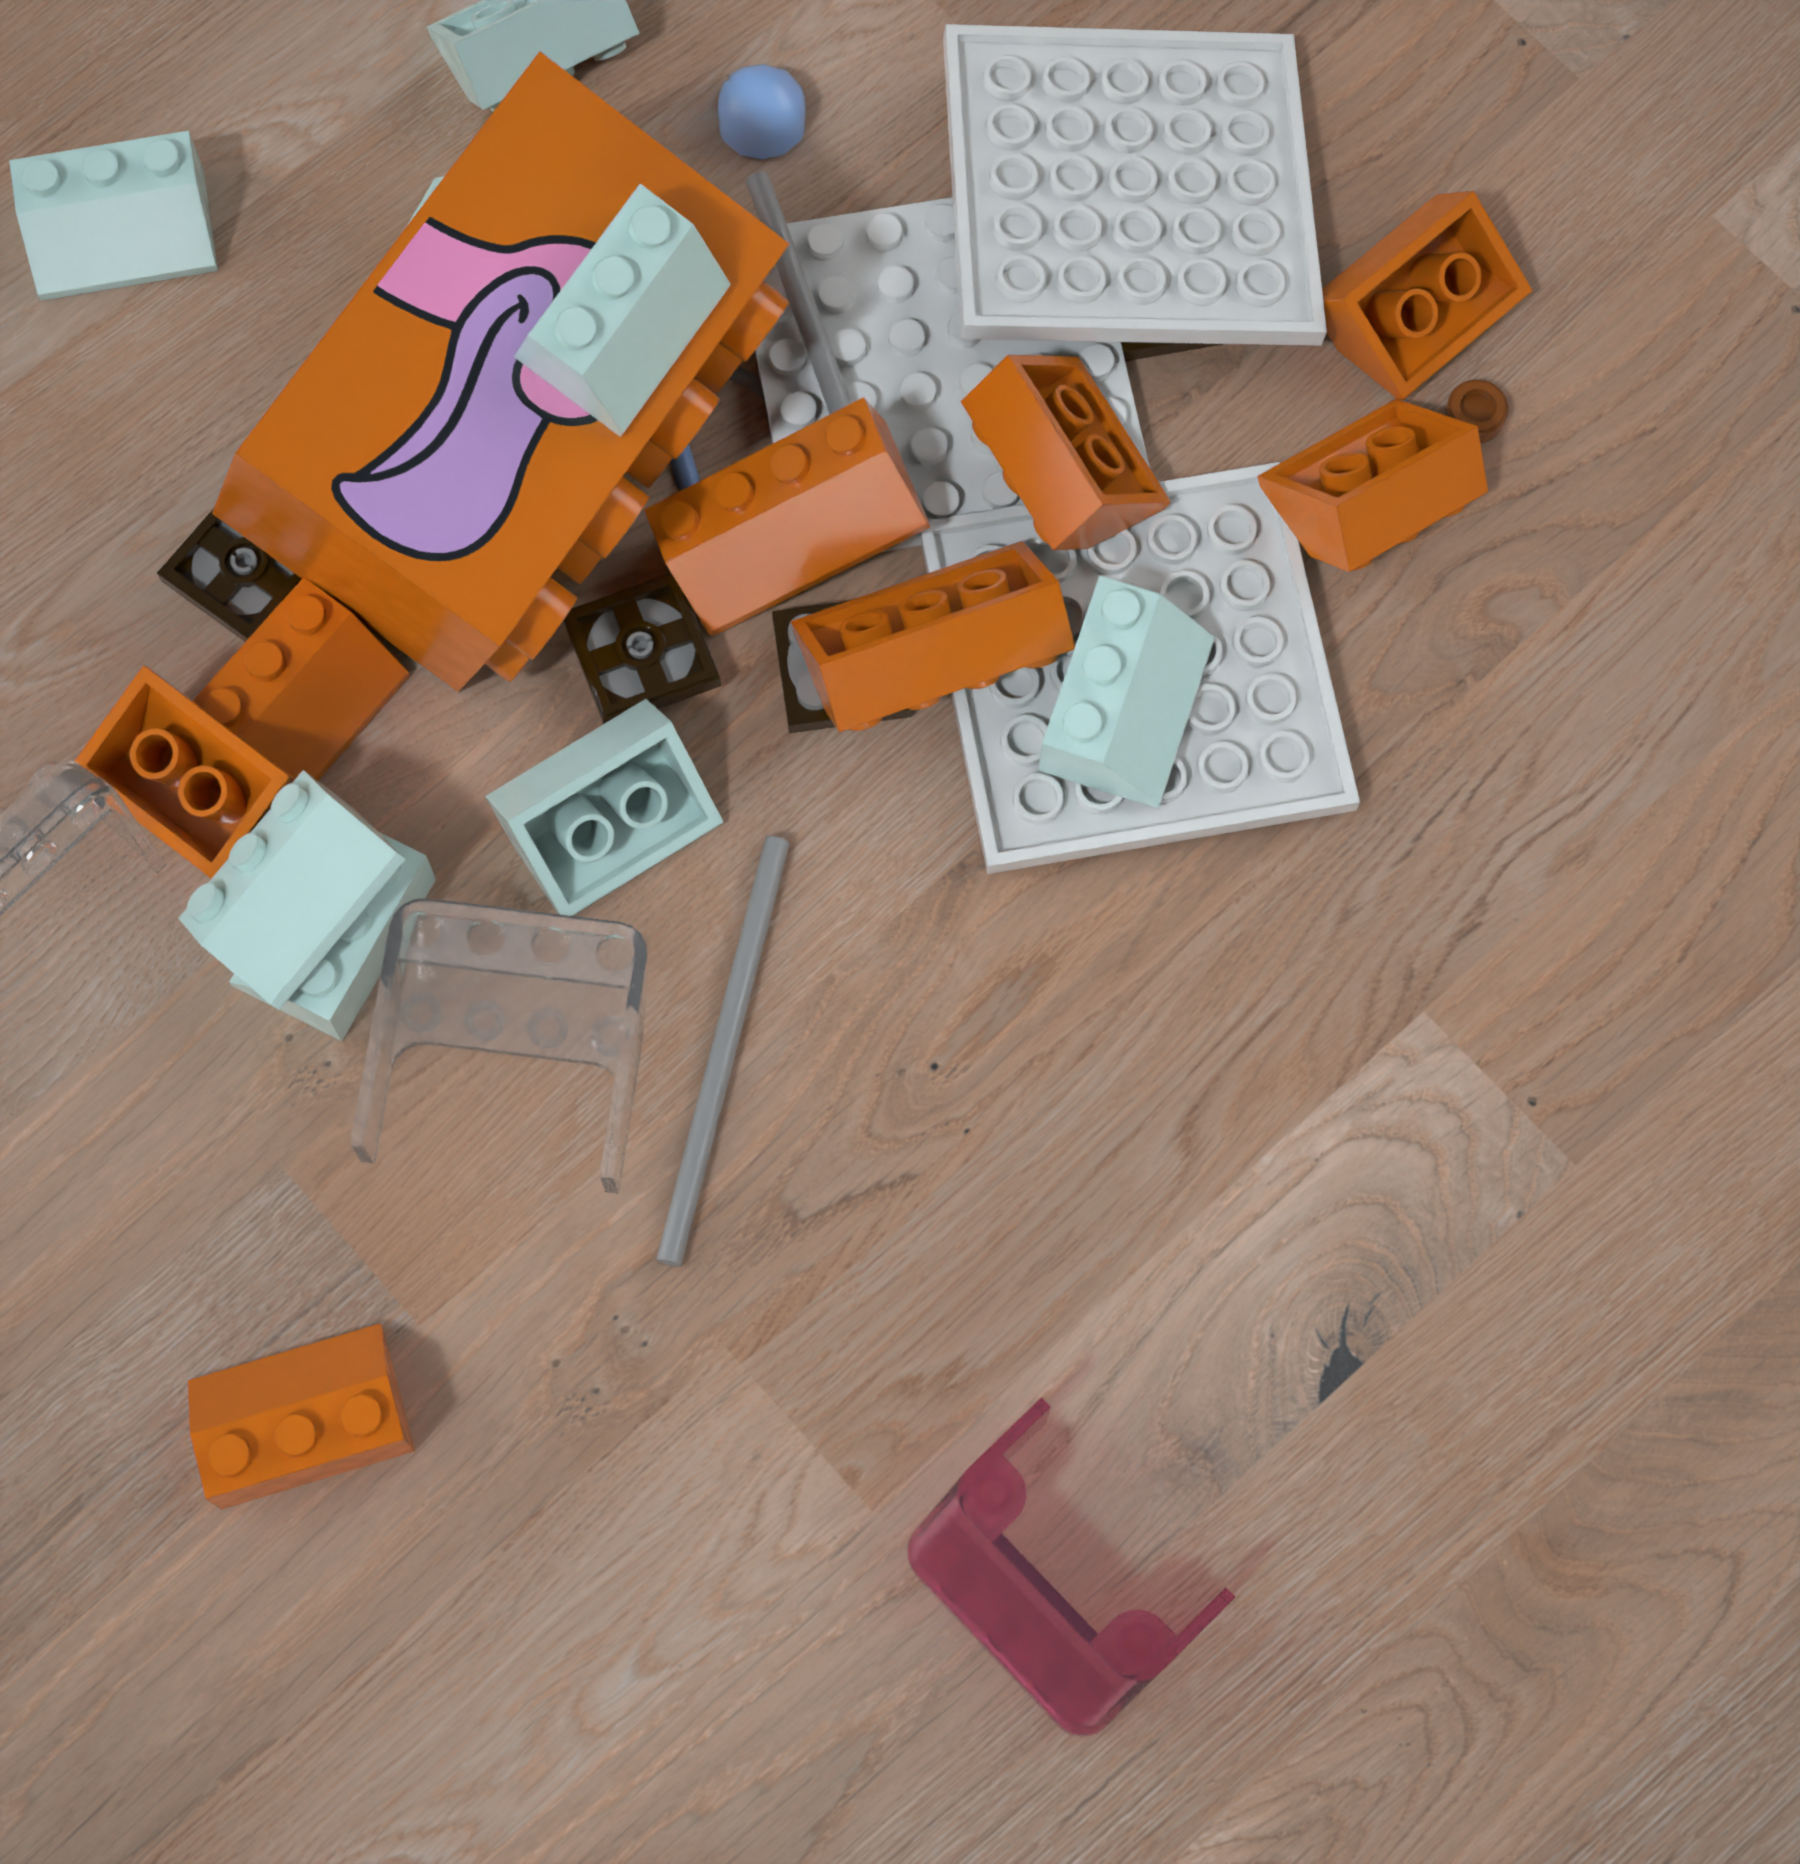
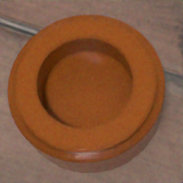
M1469 380L1459 384L1451 392L1444 415L1478 426L1480 443H1485L1495 438L1501 431L1508 414V403L1503 392L1494 384L1484 380Z

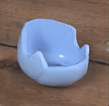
M759 64L742 67L730 74L729 79L723 83L718 99L719 131L723 141L739 155L762 160L784 155L801 141L805 128V97L802 87L787 70Z

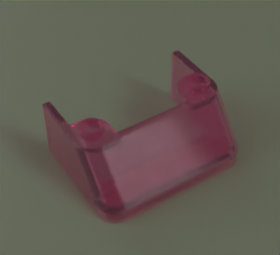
M1041 1397L962 1474L917 1526L909 1539L907 1558L914 1575L1061 1730L1072 1736L1088 1737L1105 1729L1233 1601L1235 1596L1225 1587L1178 1635L1158 1616L1145 1610H1129L1119 1614L1099 1634L1002 1534L1021 1514L1026 1501L1025 1482L1018 1470L1008 1460L1046 1424L1051 1407Z

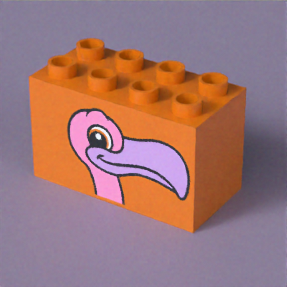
M539 51L235 452L212 514L297 576L308 579L352 612L358 620L457 692L466 685L484 664L510 683L529 658L533 660L578 599L577 596L551 578L554 571L559 569L581 585L601 558L605 559L611 553L648 502L650 497L625 479L623 475L628 473L648 489L653 485L673 458L676 460L691 442L721 398L716 394L729 380L742 361L746 362L790 303L787 298L764 281L790 243ZM642 184L694 224L731 285L625 432L619 437L514 358V355L638 185Z

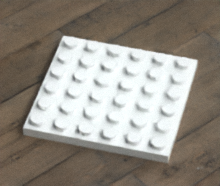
M945 25L943 48L961 339L1322 346L1327 328L1294 34Z
M953 197L787 223L851 403L864 397L886 421L928 520L1024 504L1019 495L1015 494L1005 483L1002 476L1003 469L990 448L975 435L972 429V420L960 402L1008 354L1079 357L1149 466L1121 342L961 339ZM775 264L764 281L788 299ZM789 303L770 332L754 351L772 444L830 415ZM918 533L902 541L898 547L891 550L920 546L921 534Z
M1280 462L1161 481L1159 483L1172 502L1159 513L1089 549L1053 551L1051 546L1045 543L1036 533L1033 526L1034 519L1024 504L928 520L931 527L920 532L927 574L1023 541L1059 581L1075 645L1099 575L1161 594L1215 637L1159 809L1038 771L1042 742L1074 650L1058 655L1057 660L1047 666L1040 668L1023 667L1003 674L997 682L988 687L980 689L964 688L951 693L987 874L1357 811L1360 804L1359 795L1299 542L1259 486L1258 475L1280 464Z

